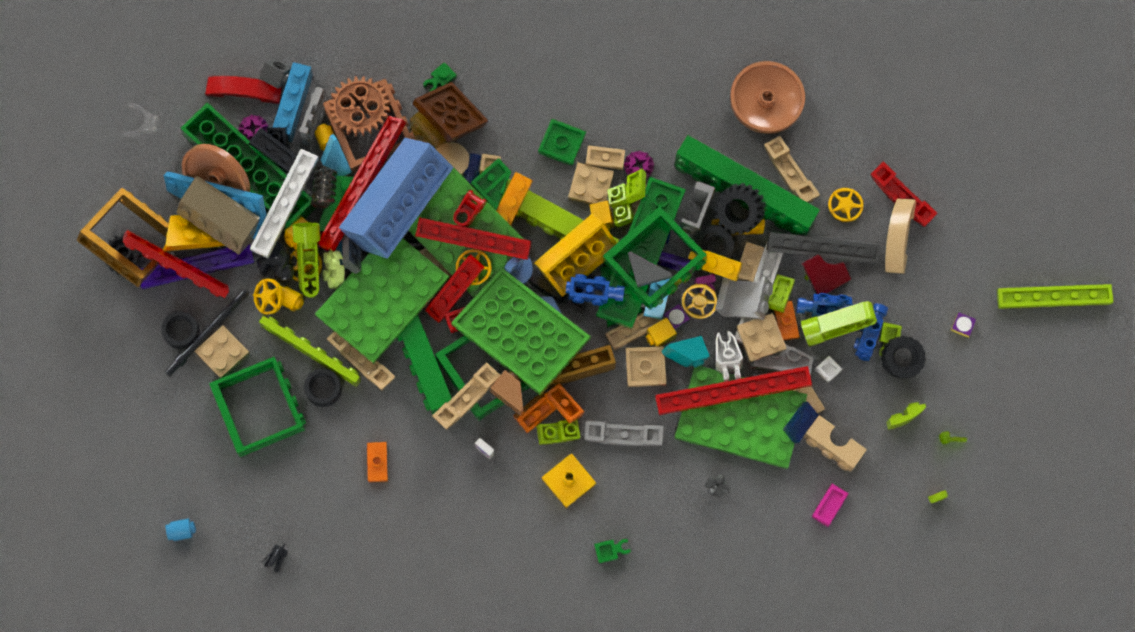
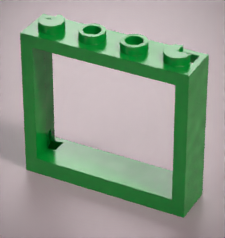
M658 207L605 253L603 261L639 300L651 310L653 307L660 306L668 294L670 296L674 294L678 289L677 286L682 282L686 283L692 277V273L695 270H701L702 266L706 264L707 254L661 207ZM663 220L697 256L649 297L641 287H637L636 282L616 260Z
M465 335L435 354L436 360L458 392L465 386V383L447 356L471 341ZM523 381L520 383L521 393L530 388ZM496 398L482 408L476 403L470 410L476 419L480 421L505 403Z
M275 357L209 383L239 457L305 431L303 424H306L302 413L298 414L296 407L299 404L295 395L291 397L289 390L292 387L288 378H283L282 372L285 370L281 361L277 362ZM274 369L296 425L243 446L221 390Z

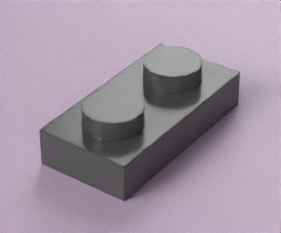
M345 235L343 236L342 262L345 268L350 269L356 274L361 271V248Z

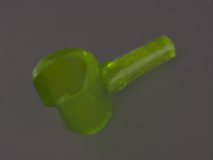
M949 431L939 434L942 444L967 442V437H951Z

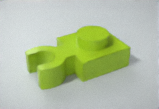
M883 322L878 342H883L884 346L890 339L900 337L902 326ZM883 346L879 350L880 356H882L881 351L884 349Z

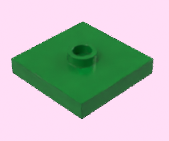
M551 119L538 149V154L573 166L586 136V131Z

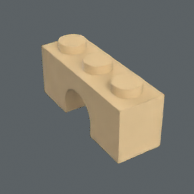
M819 415L803 438L806 439V443L811 447L819 448L826 458H832L837 461V465L841 469L851 472L867 449L852 438L844 446L834 445L831 442L830 434L835 426Z

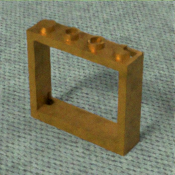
M121 188L80 231L76 241L136 287H139L156 269L159 262L152 259L141 270L91 230L118 202L122 203L165 237L168 230V222L161 215L153 212L148 205L135 198L131 192Z

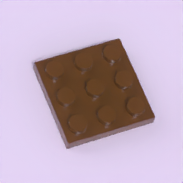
M453 82L415 98L412 103L448 143L486 126L488 122L487 118Z

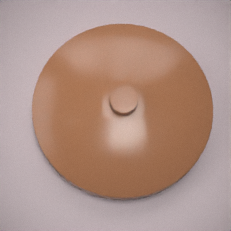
M762 61L747 66L736 76L731 87L730 104L734 115L745 127L764 134L778 133L791 127L800 117L805 104V91L801 80L790 68L777 62Z
M199 144L191 148L183 157L182 173L184 176L192 178L198 176L204 181L250 192V183L246 172L240 163L225 150L210 144Z

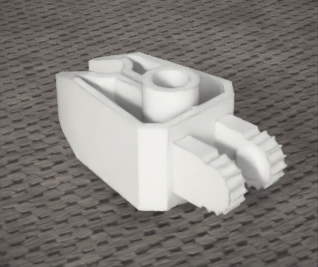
M727 331L726 343L722 341L720 333H717L715 369L722 373L724 382L729 381V372H734L736 380L741 379L740 369L742 368L743 356L735 337L731 332Z

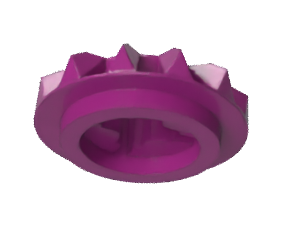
M251 114L248 117H244L242 122L239 123L238 131L249 141L254 136L252 131L248 130L251 128L252 123L255 127H258L255 129V134L259 128L267 132L268 124L259 115Z
M639 150L631 152V154L626 156L624 169L627 175L640 170L639 167H634L636 159L640 163L644 162L642 169L646 172V178L651 175L654 163L653 158L648 153Z

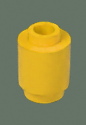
M327 124L319 125L314 132L319 147L323 152L330 135L334 134L332 126Z
M281 286L283 290L282 306L292 311L300 310L304 304L303 295L288 286ZM277 291V292H276V300H277V303H278L279 294H278V291Z

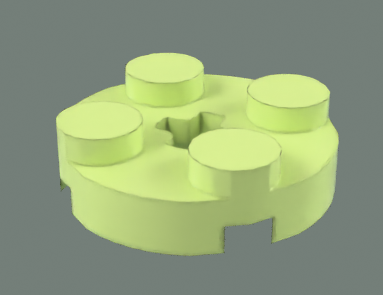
M335 250V252H324L323 254L325 270L322 271L323 281H327L331 289H338L339 285L344 282V265H340L339 259L343 258L338 250Z

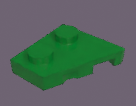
M498 158L470 184L496 210L511 171Z

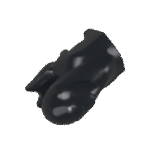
M276 242L269 258H258L256 261L259 273L263 277L266 276L271 267L275 268L274 278L280 283L289 282L294 276L295 270L293 265L290 264L289 248L281 243Z

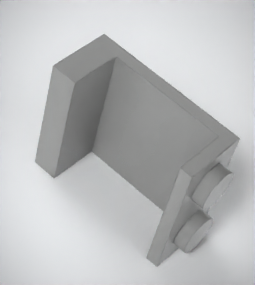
M698 181L692 196L693 201L704 205L698 222L694 223L682 218L680 224L683 231L691 239L695 240L707 214L715 189Z
M723 277L715 309L723 317L764 320L765 314L769 309L768 302L770 295L773 293V284L766 277H762L761 282L734 281Z

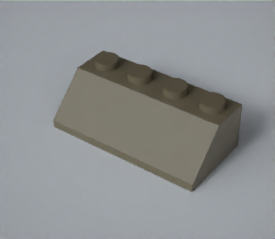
M198 176L194 178L181 198L177 209V214L182 218L188 220L237 254H240L252 242L260 217Z

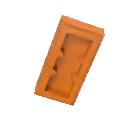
M788 301L784 313L774 310L775 319L784 341L799 339L800 337L793 303Z
M387 442L367 443L368 482H388Z

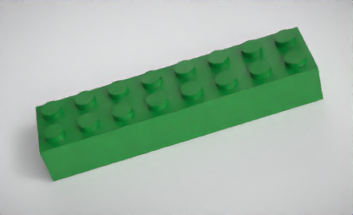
M206 103L180 128L183 136L194 146L210 144L232 155L247 174L250 192L263 195L265 210L268 213L287 175L271 160L248 144L250 141L209 103ZM304 190L284 226L285 230L301 217L306 219L317 208L315 200Z
M687 135L676 153L674 162L676 169L683 174L691 175L695 181L714 187V192L719 191L722 193L728 187L745 183V186L752 185L753 190L757 188L759 196L762 195L764 198L762 202H765L766 205L764 207L765 214L762 218L774 222V225L780 229H786L791 234L807 235L816 221L820 209ZM732 200L737 201L744 209L750 211L747 203L743 200Z

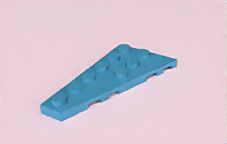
M169 171L163 175L166 190L179 198L183 197L194 180L192 177ZM206 181L260 217L253 237L255 239L266 218L263 195Z

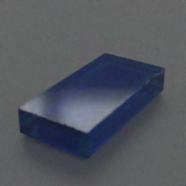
M803 402L783 431L793 443H799L819 415L809 402Z

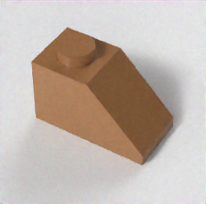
M505 370L490 387V393L521 416L523 414V403L519 378L513 372L508 373Z

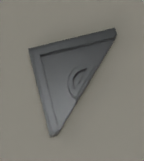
M628 252L637 287L672 278L670 272L632 252Z

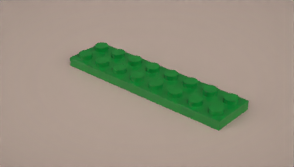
M650 177L645 188V197L640 201L628 233L658 207H661L675 220L686 189ZM662 220L617 260V263L635 282L628 252H632L657 265L671 228ZM613 272L609 280V286H625L623 302L608 298L607 304L603 303V305L599 306L596 316L633 329L642 302ZM650 284L641 286L645 293H647Z

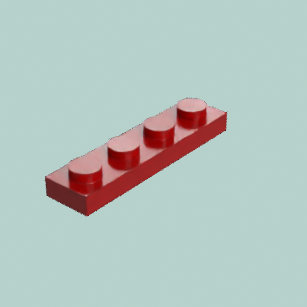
M469 255L425 311L438 323L442 322L445 318L444 314L451 311L485 267L475 257Z

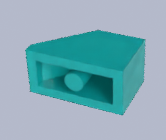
M702 336L668 344L661 351L664 356L686 368L690 366L694 368L700 367L710 357Z

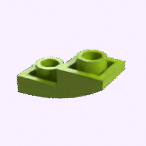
M623 183L607 189L609 205L613 209L614 224L617 227L632 223L634 214L632 204H628L626 201V185Z
M919 402L911 403L903 411L904 416L902 413L891 415V418L886 422L888 430L903 426L914 420L925 410L926 404L920 405Z
M565 420L536 426L539 445L580 439L578 420L570 424Z

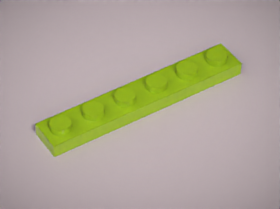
M1112 284L998 288L996 290L998 309L1112 305L1114 303Z
M263 316L260 319L259 323L262 328L325 368L335 372L336 375L355 387L361 382L360 376H358L359 372L351 367L347 369L342 366V361L335 357L331 359L326 355L327 352L320 347L315 349L306 338L296 337L293 330L288 327L282 328L274 318L269 317L268 319Z

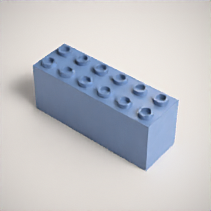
M404 138L342 222L339 229L363 251L388 259L454 167L431 144Z

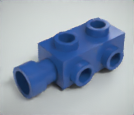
M576 274L575 277H571L570 282L566 283L565 293H569V299L574 303H584V301L592 302L593 305L601 306L603 303L607 304L608 298L623 302L625 286L617 285V287H610V281H606L605 277L596 276L594 279H586V275ZM579 288L582 289L583 292L576 293L575 290ZM595 291H600L602 295H595Z
M820 293L813 294L812 301H808L806 298H798L796 312L803 314L811 312L812 317H818L854 304H852V297L846 295L833 296Z
M878 303L873 305L877 322L872 326L860 329L862 331L861 336L855 340L853 346L856 349L855 355L859 356L858 358L863 361H869L872 356L883 318L886 317L888 307Z

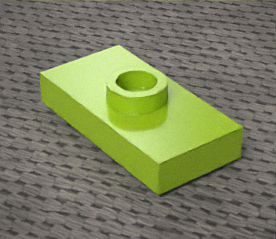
M640 169L627 176L626 201L628 204L645 197L646 172L644 169Z
M777 274L773 283V293L770 295L768 302L769 309L784 313L795 284V279Z

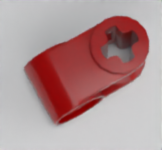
M469 190L453 215L454 222L462 227L470 226L486 205L487 200H482L474 194L473 190ZM462 213H466L468 216L467 221L464 223L459 222V216Z

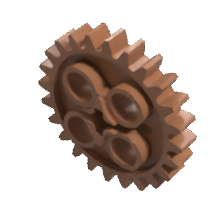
M355 76L353 82L347 78L348 84L340 82L342 88L335 87L337 94L331 93V97L334 99L329 100V104L332 106L329 108V111L333 113L331 114V119L335 120L336 126L340 125L341 131L347 128L346 132L348 135L351 131H354L355 136H357L358 132L365 136V131H368L371 135V129L374 128L378 131V124L384 125L382 119L388 118L386 114L390 112L388 107L390 100H386L388 93H384V87L379 88L378 81L373 84L372 78L368 82L365 81V76L362 77L361 81H358L357 76ZM360 91L366 92L364 96L357 95ZM349 94H352L355 97L358 104L360 106H363L364 112L368 116H370L369 119L364 115L362 109L359 106H356L354 99H352V97H350ZM345 102L351 103L349 107L342 106ZM371 105L377 106V109L373 111L369 110L368 108ZM356 116L362 117L360 121L356 122L353 120Z

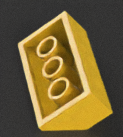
M591 214L535 261L534 264L563 297L566 294V283L571 281V277H575L576 274L588 276L604 262L603 255L615 246L617 242L604 223L594 214Z

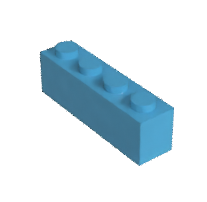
M295 62L292 64L273 127H286L289 142L293 141L313 77L311 66Z

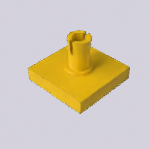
M572 453L541 477L565 508H568L596 485L594 479Z

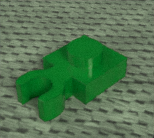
M444 62L431 73L432 79L424 81L423 87L426 88L428 85H432L433 88L429 92L433 91L439 85L443 86L457 78V75Z
M613 539L594 544L598 563L602 564L618 560V553L628 555L631 550H623L621 547L623 544L628 543V539H622L618 544H614Z

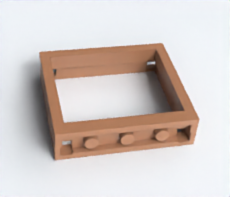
M386 78L378 81L379 88L384 87V92L388 93L387 99L390 100V106L395 117L406 122L402 130L404 138L415 140L413 132L409 133L407 129L409 123L406 116L402 117L400 113L402 107L399 100H395L393 97L395 91L392 84H388ZM360 91L357 95L364 96L366 92ZM349 94V96L352 97L354 101H356L355 97L352 94ZM329 101L323 103L324 110L352 171L351 174H355L365 157L358 160L354 159L343 131L340 130V125L336 126L335 120L331 119V114L333 113H330L329 108L332 106L329 104ZM345 102L342 106L350 104V102ZM401 143L393 146L386 161L390 159Z

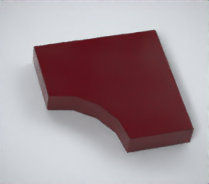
M816 255L801 263L815 294H827L851 280L843 262L828 264L820 255Z

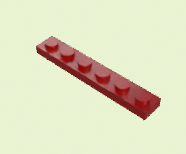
M420 217L415 234L416 237L528 260L532 243L529 240Z
M129 230L125 232L123 243H125L124 245L127 248L142 252V255L149 260L153 258L163 268H171L176 271L178 276L193 280V283L198 287L202 288L204 286L214 296L225 298L229 293V287L225 283Z

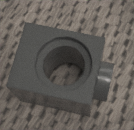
M271 58L264 63L259 79L276 88H280L286 85L291 67L275 58Z

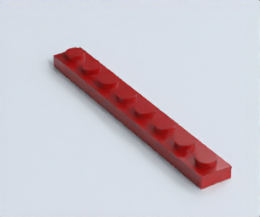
M388 116L322 233L320 241L317 242V245L321 248L335 252L344 236V233L339 229L340 225L378 175L406 125L403 119Z
M805 366L655 395L659 415L811 387L812 382L809 368Z

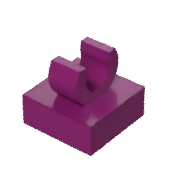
M714 274L695 278L694 284H704L715 291L713 286L716 282Z

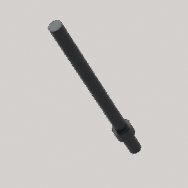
M243 289L186 350L173 359L174 362L164 373L171 377L179 367H183L192 353L234 311L249 293Z

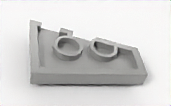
M316 87L314 93L312 92L310 95V104L305 112V117L299 131V137H301L303 145L311 146L325 97L324 89Z
M786 345L787 349L785 351L753 361V368L779 372L808 366L811 375L813 357Z

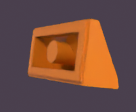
M560 383L545 393V396L569 424L583 416L585 411Z
M542 393L541 395L538 394L523 407V414L521 416L515 413L513 417L528 433L552 414L556 407L545 396V393Z

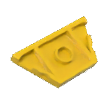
M180 215L170 216L164 251L225 246Z

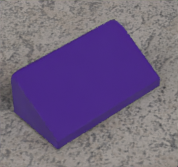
M662 252L658 265L680 271L691 259Z

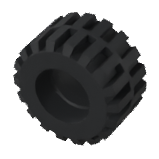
M745 183L734 184L719 195L715 202L717 205L714 207V211H717L715 218H719L718 224L720 226L723 224L725 231L731 230L732 234L736 232L744 234L745 232H750L761 222L765 214L764 207L766 205L765 202H762L764 198L762 195L759 196L757 188L753 190L752 185L745 186ZM733 199H741L747 203L750 210L747 218H738L732 213L730 204Z

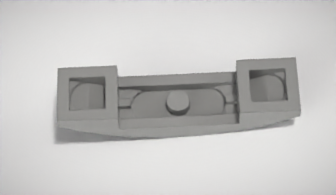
M586 421L584 440L621 446H662L664 426H631Z

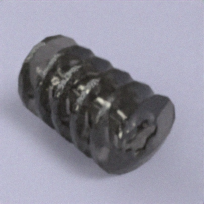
M326 166L314 167L313 193L311 195V205L313 207L325 209L329 205L335 204L333 197L336 196L334 190L337 188L335 185L337 182L335 178L338 175L337 171Z

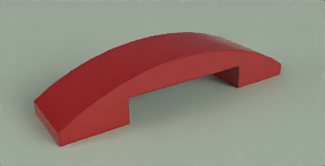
M212 76L208 77L205 95L222 98L225 95L260 99L261 102L280 104L282 86L276 88L263 80L254 78Z
M883 161L870 176L894 204L897 199L916 200L913 220L925 227L938 213L925 200L922 202L896 177L897 174Z

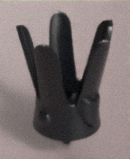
M285 543L282 547L275 544L272 552L261 561L262 563L267 559L264 564L265 567H271L276 562L275 573H279L283 559L289 553L284 549Z

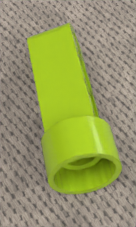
M312 222L293 224V242L297 243L299 289L305 296L314 297L319 292L317 242L320 241V224ZM303 249H312V251H303ZM307 264H312V270L305 273L304 267ZM310 283L313 287H310L308 291L305 287H308Z
M865 301L818 317L815 316L803 320L801 325L810 347L872 326L877 322L872 303Z

